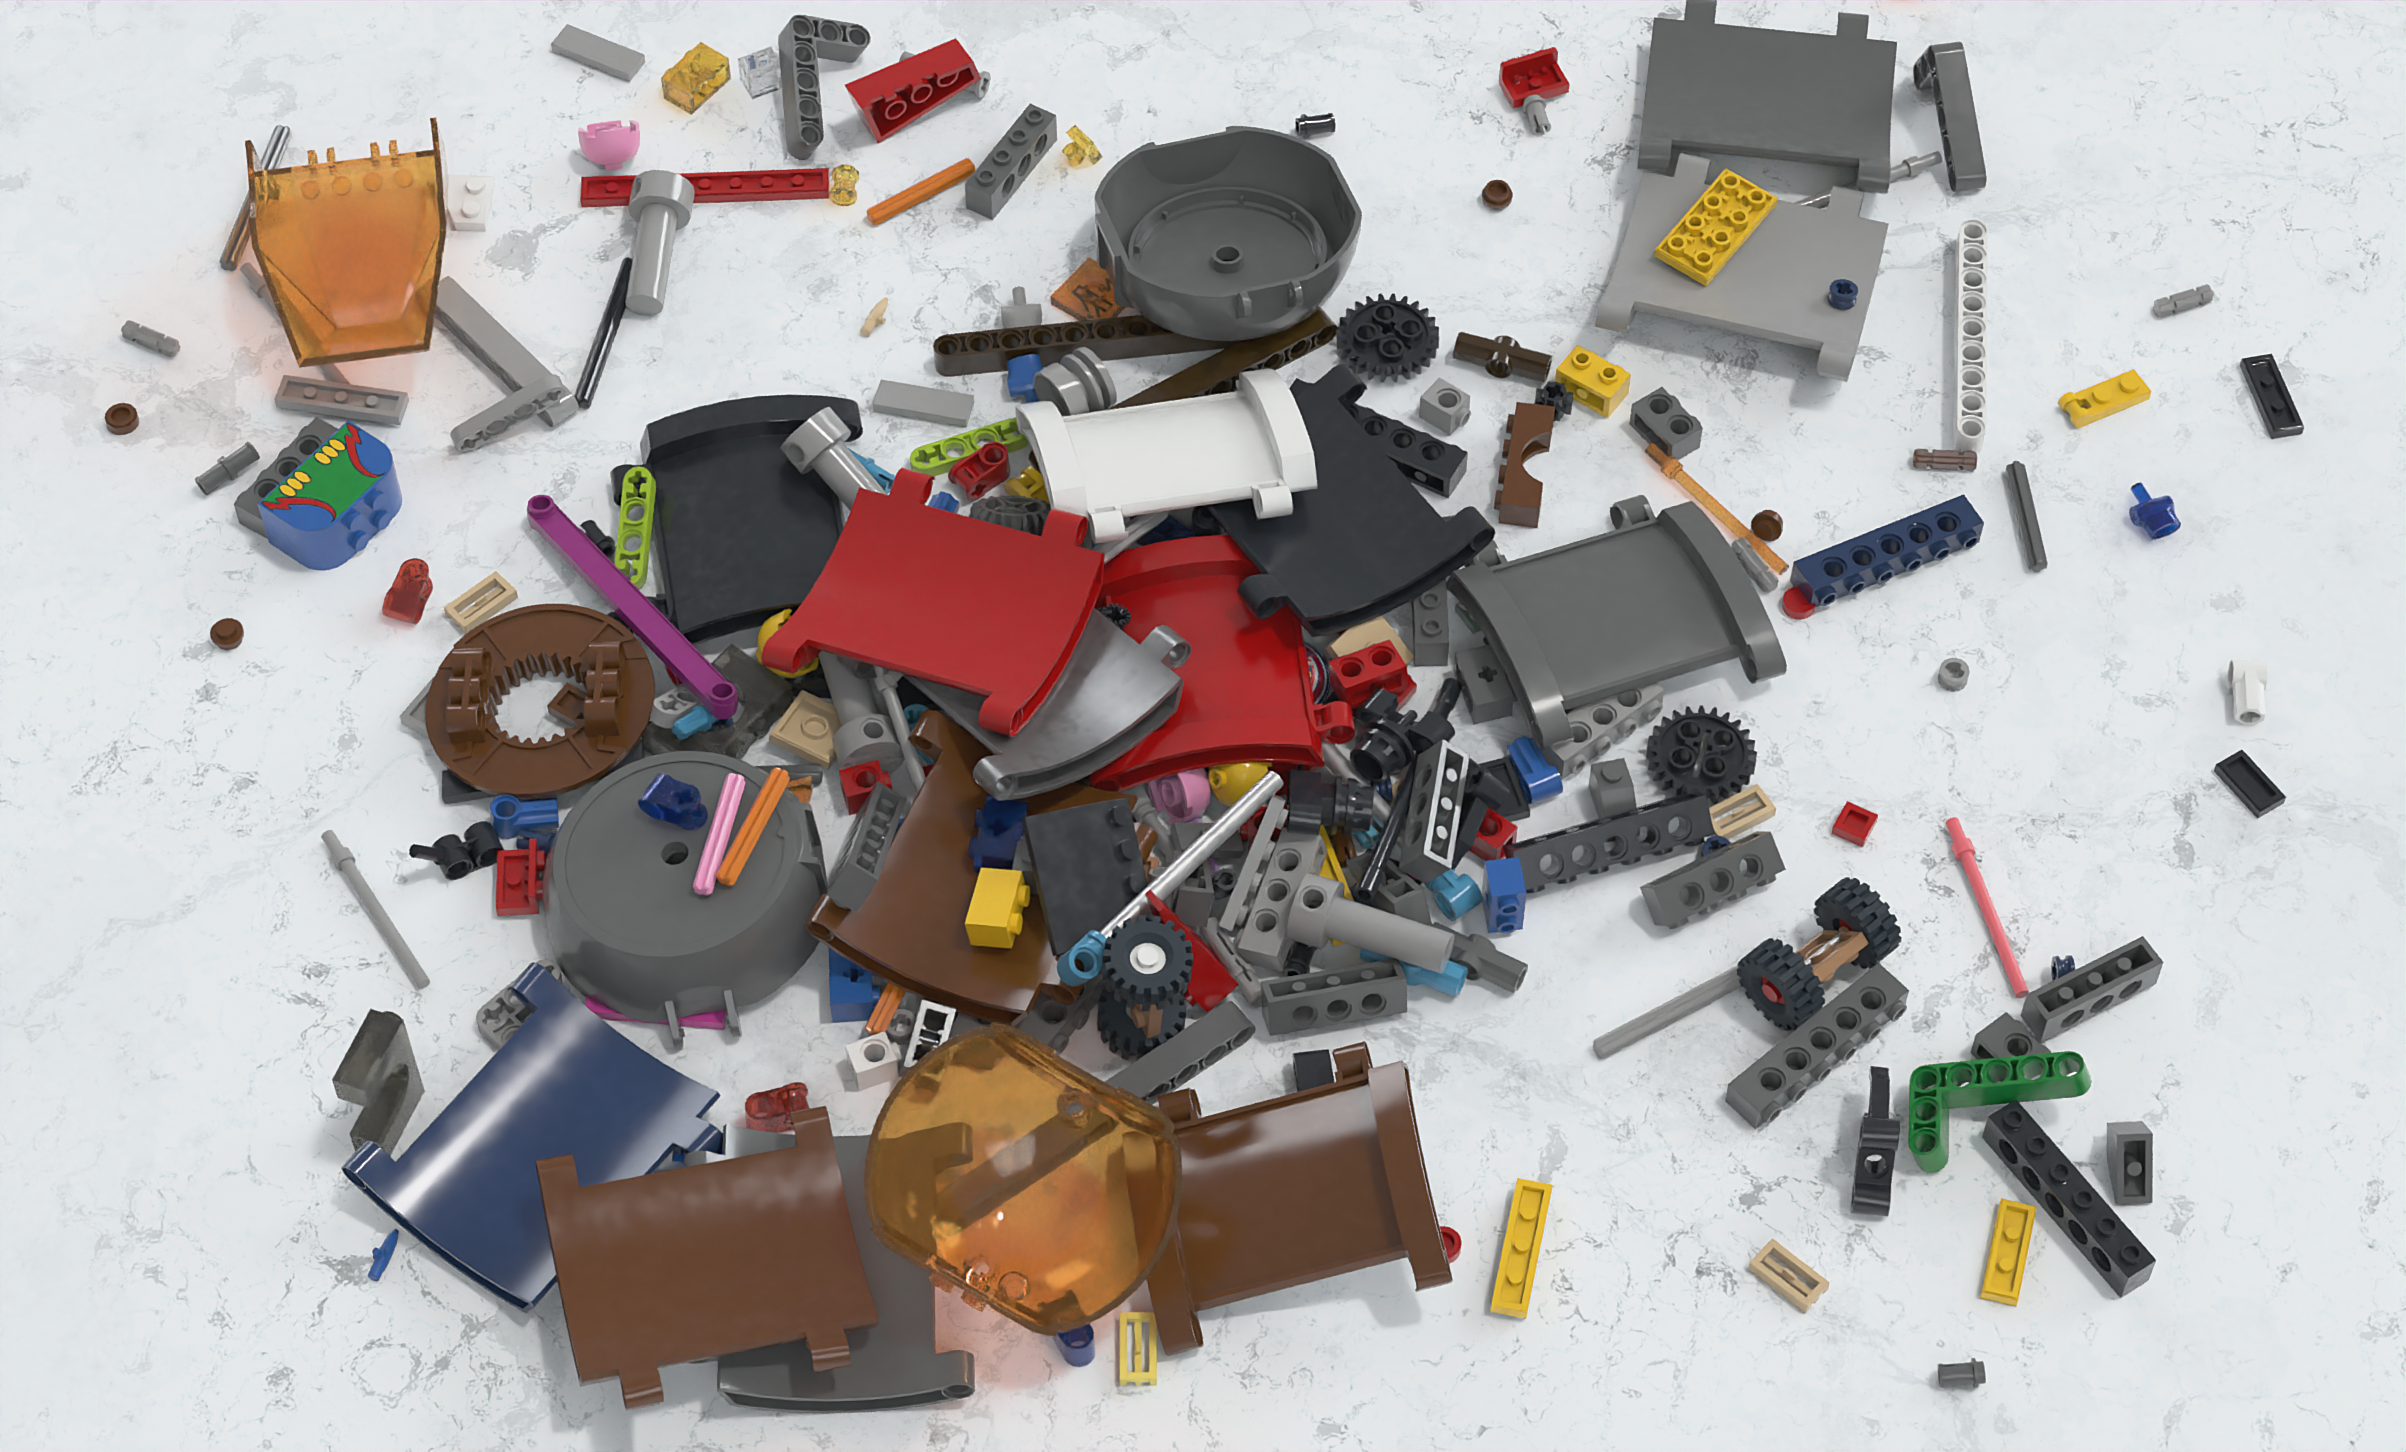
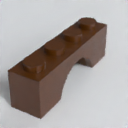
M1516 402L1515 415L1508 414L1506 433L1511 434V440L1504 439L1502 458L1507 459V465L1500 464L1498 484H1503V490H1496L1494 509L1500 510L1499 523L1538 528L1543 482L1528 474L1523 464L1537 454L1549 452L1555 407Z

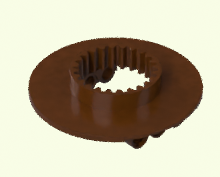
M538 604L517 608L497 615L476 626L457 641L453 646L454 648L438 667L428 692L425 711L426 728L436 755L443 765L461 781L478 790L497 796L512 795L519 799L542 798L563 794L595 781L609 772L610 769L615 767L629 754L644 734L650 721V713L655 700V681L652 667L643 647L635 636L617 620L599 611L578 605ZM548 671H552L555 677L564 672L567 679L574 676L576 683H583L588 696H585L584 709L582 710L584 719H576L574 721L576 728L574 729L566 727L564 729V736L561 737L555 733L552 735L551 741L548 742L544 737H540L537 743H532L531 738H527L521 743L518 736L515 735L510 738L506 730L501 731L495 718L499 713L496 705H502L501 695H509L511 693L509 689L511 685L516 687L521 685L520 679L525 678L530 681L535 673H538L540 677H545Z

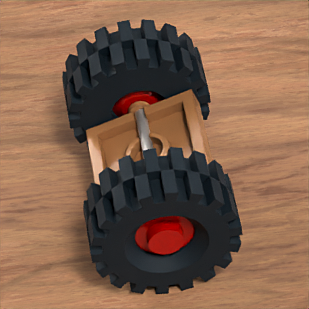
M1845 877L1814 903L1816 906L1813 909L1814 914L1818 916L1816 919L1817 925L1823 928L1819 934L1795 953L1793 952V947L1789 944L1784 946L1782 940L1776 939L1774 941L1773 938H1768L1738 962L1737 975L1741 977L1739 980L1741 987L1747 990L1745 995L1748 999H1752L1755 1002L1753 1006L1757 1011L1761 1009L1764 1012V1018L1768 1021L1771 1019L1774 1021L1775 1026L1778 1028L1783 1026L1784 1030L1787 1031L1791 1029L1793 1031L1823 1008L1822 1005L1825 1004V999L1822 996L1825 993L1824 989L1818 985L1833 978L1836 969L1848 963L1854 966L1860 965L1862 969L1873 968L1899 946L1902 937L1899 936L1901 928L1895 925V922L1898 920L1895 914H1890L1888 911L1890 909L1888 903H1883L1879 899L1881 895L1876 890L1871 892L1870 885L1867 883L1860 884L1857 878L1850 879V877Z

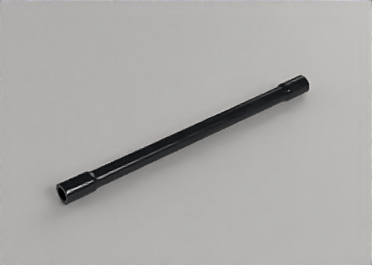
M1447 678L1443 681L1432 712L1448 719L1462 690V684L1458 680ZM1416 751L1368 865L1364 868L1355 888L1354 895L1362 902L1369 903L1374 900L1383 878L1384 869L1407 817L1417 759L1420 754Z

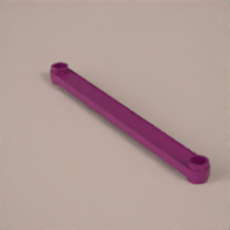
M536 495L530 498L527 506V520L531 528L536 530L707 707L713 717L728 719L734 716L738 708V693L735 686L728 682L567 517L551 497Z

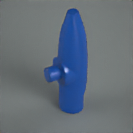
M394 1229L386 1237L379 1249L376 1247L372 1250L374 1262L368 1273V1277L371 1280L379 1281L382 1273L388 1266L397 1245L399 1230Z

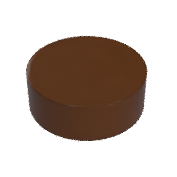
M115 404L105 413L107 427L113 434H129L139 425L138 413L131 404Z

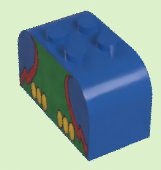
M348 420L258 503L268 541L271 545L309 569L330 570L343 565L358 551L363 550L380 530H384L390 524L402 506V494L390 449L383 442Z

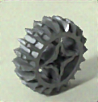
M1014 495L990 496L988 499L982 498L973 503L970 508L969 517L1041 536L1046 519L1051 511L1050 503L1038 500L1035 497L1028 498Z

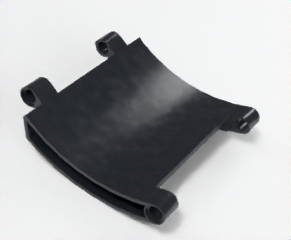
M1343 363L1333 367L1312 386L1294 398L1314 452L1317 489L1291 492L1292 514L1265 519L1257 518L1252 498L1203 505L1260 572V574L1249 576L1239 585L1237 593L1243 603L1257 619L1262 620L1272 616L1279 609L1287 605L1294 617L1312 638L1358 626L1413 600L1446 579L1453 571L1464 566L1488 546L1495 536V529L1473 506L1462 509L1449 521L1445 522L1350 415L1347 409L1363 395L1364 391L1367 390V386L1347 364Z
M788 394L726 400L695 407L647 424L640 441L643 465H619L610 472L614 502L619 507H621L623 479L628 470L638 466L644 467L649 470L656 481L652 527L663 594H656V597H645L693 646L738 631L760 627L766 620L787 609L792 610L789 614L792 616L810 593L834 551L846 524L842 501L815 469L801 474L781 451L780 447L803 423L827 407H830L851 431L850 436L845 442L857 440L863 434V428L856 401L832 396ZM640 477L638 483H633L638 490L639 498H643L639 493L640 485L646 483L643 477Z

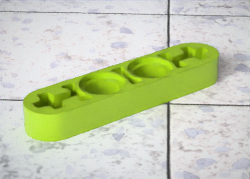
M1016 417L1009 418L920 446L911 452L910 466L913 471L935 477L948 473L954 464L980 449L981 447L977 445V442L982 439H990L993 442L1002 443L1008 449V453L1025 448L1029 442L1024 435L1019 433ZM1016 431V433L1020 436H1015V434L1011 432ZM953 448L961 449L964 452L961 456L955 458L946 454ZM938 454H941L942 461H939V456H937ZM921 460H925L927 463H930V464L924 465V463H923V462H920V461H921Z
M640 466L628 470L623 479L615 566L624 575L630 573L631 564L627 559L632 561V568L637 575L632 576L630 581L638 590L644 586L647 579L656 493L654 477L649 470ZM640 477H643L646 483L640 485L639 493L643 498L638 497V490L633 484L638 483ZM637 506L643 507L645 513L641 519L637 521L629 519L628 515L631 509ZM632 537L641 538L642 543L638 550L633 552L626 550L625 545Z

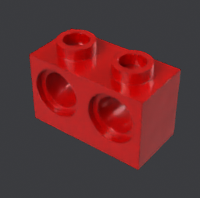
M1390 639L1328 662L1330 685L1339 700L1348 703L1351 709L1361 706L1376 688H1382L1393 694L1408 689L1407 665Z

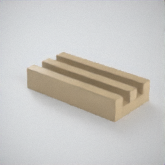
M495 571L445 606V615L449 619L452 618L454 624L457 627L460 626L462 632L467 634L480 623L485 622L518 598L517 590ZM497 585H499V587L496 588L494 591H492L491 593H489L487 596L485 595V594L488 593L490 590H492V589L495 588ZM473 602H475L474 605H472L470 608L459 614V612H461L463 609H465Z
M1758 784L1709 808L1715 836H1722L1726 839H1730L1776 814V807ZM1755 798L1758 799V801H1756V802H1754V803H1752V804H1750V805H1748V806H1746V807H1741V808H1739V809L1733 811L1732 814H1730V815H1728V816H1726V817H1724V818H1722V819H1720V820H1718V821H1715V820H1714L1715 818H1717V817H1719V816H1721V815H1723V814H1725V813H1727V812H1729V811H1731V810H1733V809H1735V808H1737V807H1739V806H1741V805H1743V804H1745V803H1747V802H1749V801H1751V800H1753V799H1755Z
M1773 1238L1750 1261L1748 1267L1751 1272L1804 1313L1810 1309L1813 1303L1815 1304L1819 1300L1822 1293L1824 1294L1828 1290L1830 1284L1829 1281ZM1770 1253L1774 1255L1776 1258H1778L1781 1262H1783L1785 1265L1791 1268L1794 1272H1796L1798 1275L1804 1278L1815 1288L1812 1290L1810 1287H1808L1806 1284L1800 1281L1793 1272H1791L1786 1267H1782L1768 1255Z

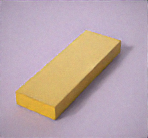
M2001 1198L1980 1298L2017 1306L2037 1207Z

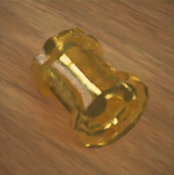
M842 164L833 169L832 179L834 180V187L831 188L829 196L830 200L836 205L850 206L856 202L857 191L855 190V184L858 183L860 175L855 167Z

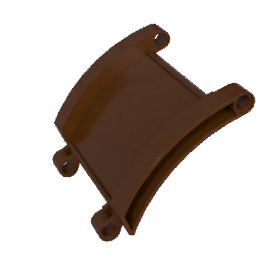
M934 710L923 711L908 740H910L915 748L932 759L934 765L892 840L878 882L857 913L851 909H843L837 906L832 901V898L826 894L821 895L805 923L806 930L839 955L890 984L927 1001L956 1009L957 1012L990 1022L1015 1027L1028 1016L1040 992L1047 994L1060 1003L1066 1005L1074 1004L1085 983L1080 986H1070L1064 983L1058 976L1056 967L1061 956L1052 955L1038 894H1030L1029 905L1023 907L1022 930L1020 935H1015L1012 948L970 944L965 921L980 869L1012 870L1017 843L1025 837L1021 818L1128 798L1132 813L1138 801L1137 796L1101 790L1072 782L1057 789L1033 796L998 801L976 783V780L973 778V770L977 763L983 758L993 756L994 754L974 736L943 714ZM1133 822L1143 865H1145L1158 839V835L1155 830L1146 824ZM1075 958L1076 968L1080 972H1084V964Z
M1363 1041L1333 1050L1332 1055L1337 1067V1072H1334L1336 1079L1334 1083L1202 1117L1195 1089L1186 1088L1158 1096L1163 1127L1156 1125L1124 1134L1128 1178L1137 1235L1161 1343L1167 1356L1204 1346L1197 1312L1403 1258H1408L1416 1282V1292L1453 1282L1428 1179L1413 1103L1409 1069L1405 1062L1398 1061L1373 1068L1368 1046Z
M826 1106L789 1112L795 1132L794 1147L579 1187L572 1153L535 1160L551 1252L580 1387L616 1380L619 1377L626 1411L659 1405L660 1402H664L659 1368L804 1339L807 1349L811 1351L813 1370L817 1373L851 1366L849 1346L845 1334L876 1328L879 1324V1317L856 1244Z

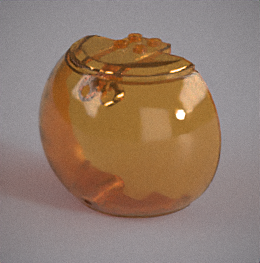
M992 1022L989 1028L981 1026L963 1032L928 1052L907 1071L886 1099L873 1127L865 1159V1202L869 1220L873 1223L870 1230L887 1249L929 1275L928 1280L931 1281L930 1283L949 1294L952 1290L961 1294L960 1298L963 1302L980 1312H983L985 1308L1029 1332L1055 1337L1058 1332L1066 1333L1084 1327L1119 1307L1138 1290L1160 1261L1171 1239L1182 1197V1159L1177 1136L1172 1134L1176 1126L1159 1108L1120 1086L1116 1089L1058 1056L1055 1049L1014 1026ZM1077 1105L1082 1108L1080 1113L1074 1111L1073 1115L1069 1114V1110L1073 1106ZM987 1265L989 1267V1271L986 1274L983 1272L980 1275L977 1274L979 1266Z

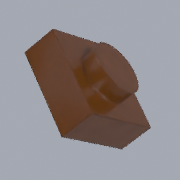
M567 682L547 705L548 713L576 728L574 721L576 719H584L582 710L584 709L585 696H588V694Z

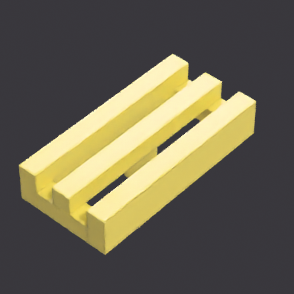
M1120 1312V1386H1127V1382H1135V1386H1142V1382L1157 1385V1323L1154 1312ZM1127 1322H1134L1135 1372H1127ZM1142 1322H1149V1372H1142Z

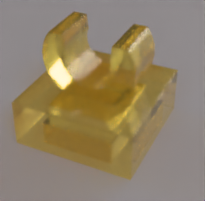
M1076 125L1066 132L1072 143L1066 145L1062 152L1068 157L1067 160L1074 167L1080 165L1085 157L1093 165L1103 157L1094 142Z

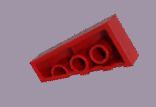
M955 38L847 83L845 88L861 121L876 142L880 143L981 80L974 61Z

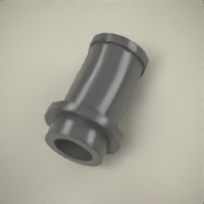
M1971 1358V1362L1938 1364L1940 1388L1973 1384L1974 1388H1978L1979 1384L1986 1383L1984 1362Z

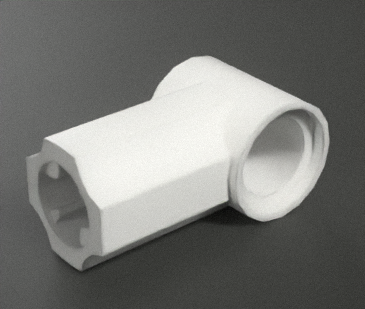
M2230 661L2228 687L2233 689L2234 719L2241 722V725H2254L2264 721L2266 715L2264 691L2268 675L2266 662Z

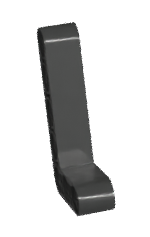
M800 14L792 16L778 35L786 146L790 155L795 159H808L824 138L817 58L846 63L855 62L871 42L870 33L862 25Z
M1959 41L1930 45L1915 62L1913 78L1917 90L1933 88L1951 190L1956 192L1985 188L1987 181L1986 168L1963 44Z

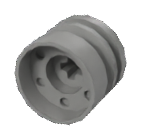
M1086 347L1075 349L1072 354L1063 356L1060 364L1052 363L1036 372L1033 377V386L1038 400L1052 401L1062 417L1103 411V409L1114 406L1117 401L1116 389L1108 370L1094 352Z

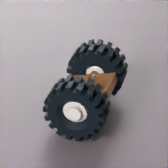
M1140 915L1137 917V923L1134 924L1131 918L1124 920L1123 929L1117 925L1112 930L1111 937H1107L1105 948L1103 949L1102 978L1106 980V990H1102L1100 1001L1098 1002L1097 1029L1101 1031L1100 1038L1104 1044L1110 1041L1109 1050L1114 1054L1121 1050V1058L1129 1060L1130 1055H1135L1137 1061L1159 1045L1166 1043L1167 1040L1184 1030L1187 1005H1185L1184 993L1187 991V984H1190L1193 965L1192 945L1190 940L1185 941L1186 933L1181 928L1175 932V923L1168 920L1163 925L1160 923L1161 917L1153 915V921H1146L1145 915Z

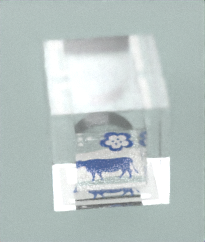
M771 46L737 59L740 80L752 99L782 89L780 59Z

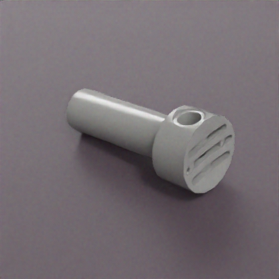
M650 170L642 172L635 177L632 184L628 209L630 216L639 224L625 303L629 310L640 315H657L662 311L676 230L688 225L691 219L695 195L694 187L688 179L670 171Z
M827 407L796 429L780 447L781 451L801 474L815 469L850 511L859 487L888 495L846 447L844 442L850 436L851 431L834 411Z
M821 651L818 657L841 728L836 731L832 738L833 748L840 769L843 770L851 766L878 760L882 772L888 771L889 774L893 773L902 766L905 758L891 717L879 714L868 679H858L838 662L835 654Z
M1311 872L1305 875L1296 892L1287 924L1288 939L1322 950L1330 938L1439 974L1444 972L1454 945L1455 935L1453 933L1343 898L1344 884L1342 882Z

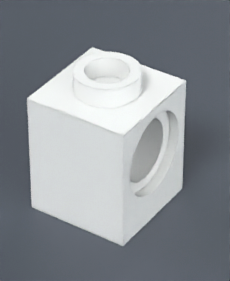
M885 1031L845 1045L847 1063L859 1091L899 1078L898 1063L902 1062V1056L897 1043L890 1044ZM873 1058H880V1059H882V1060H880V1061H878V1062H870V1061H869V1060H871V1059H873Z

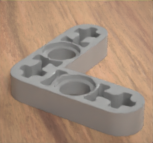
M548 959L536 962L562 984L561 970L556 962ZM514 981L484 1004L476 1015L480 1033L498 1050L523 1024L521 1021L532 1013L525 1005H514L510 1002L514 994L511 989L508 991V987ZM490 1017L494 1020L499 1018L500 1022L498 1024L493 1022L487 1023V1019Z

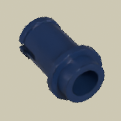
M521 829L518 835L524 837V839L517 838L516 848L517 850L529 849V839H537L539 851L545 850L547 859L556 833L551 832L547 835Z

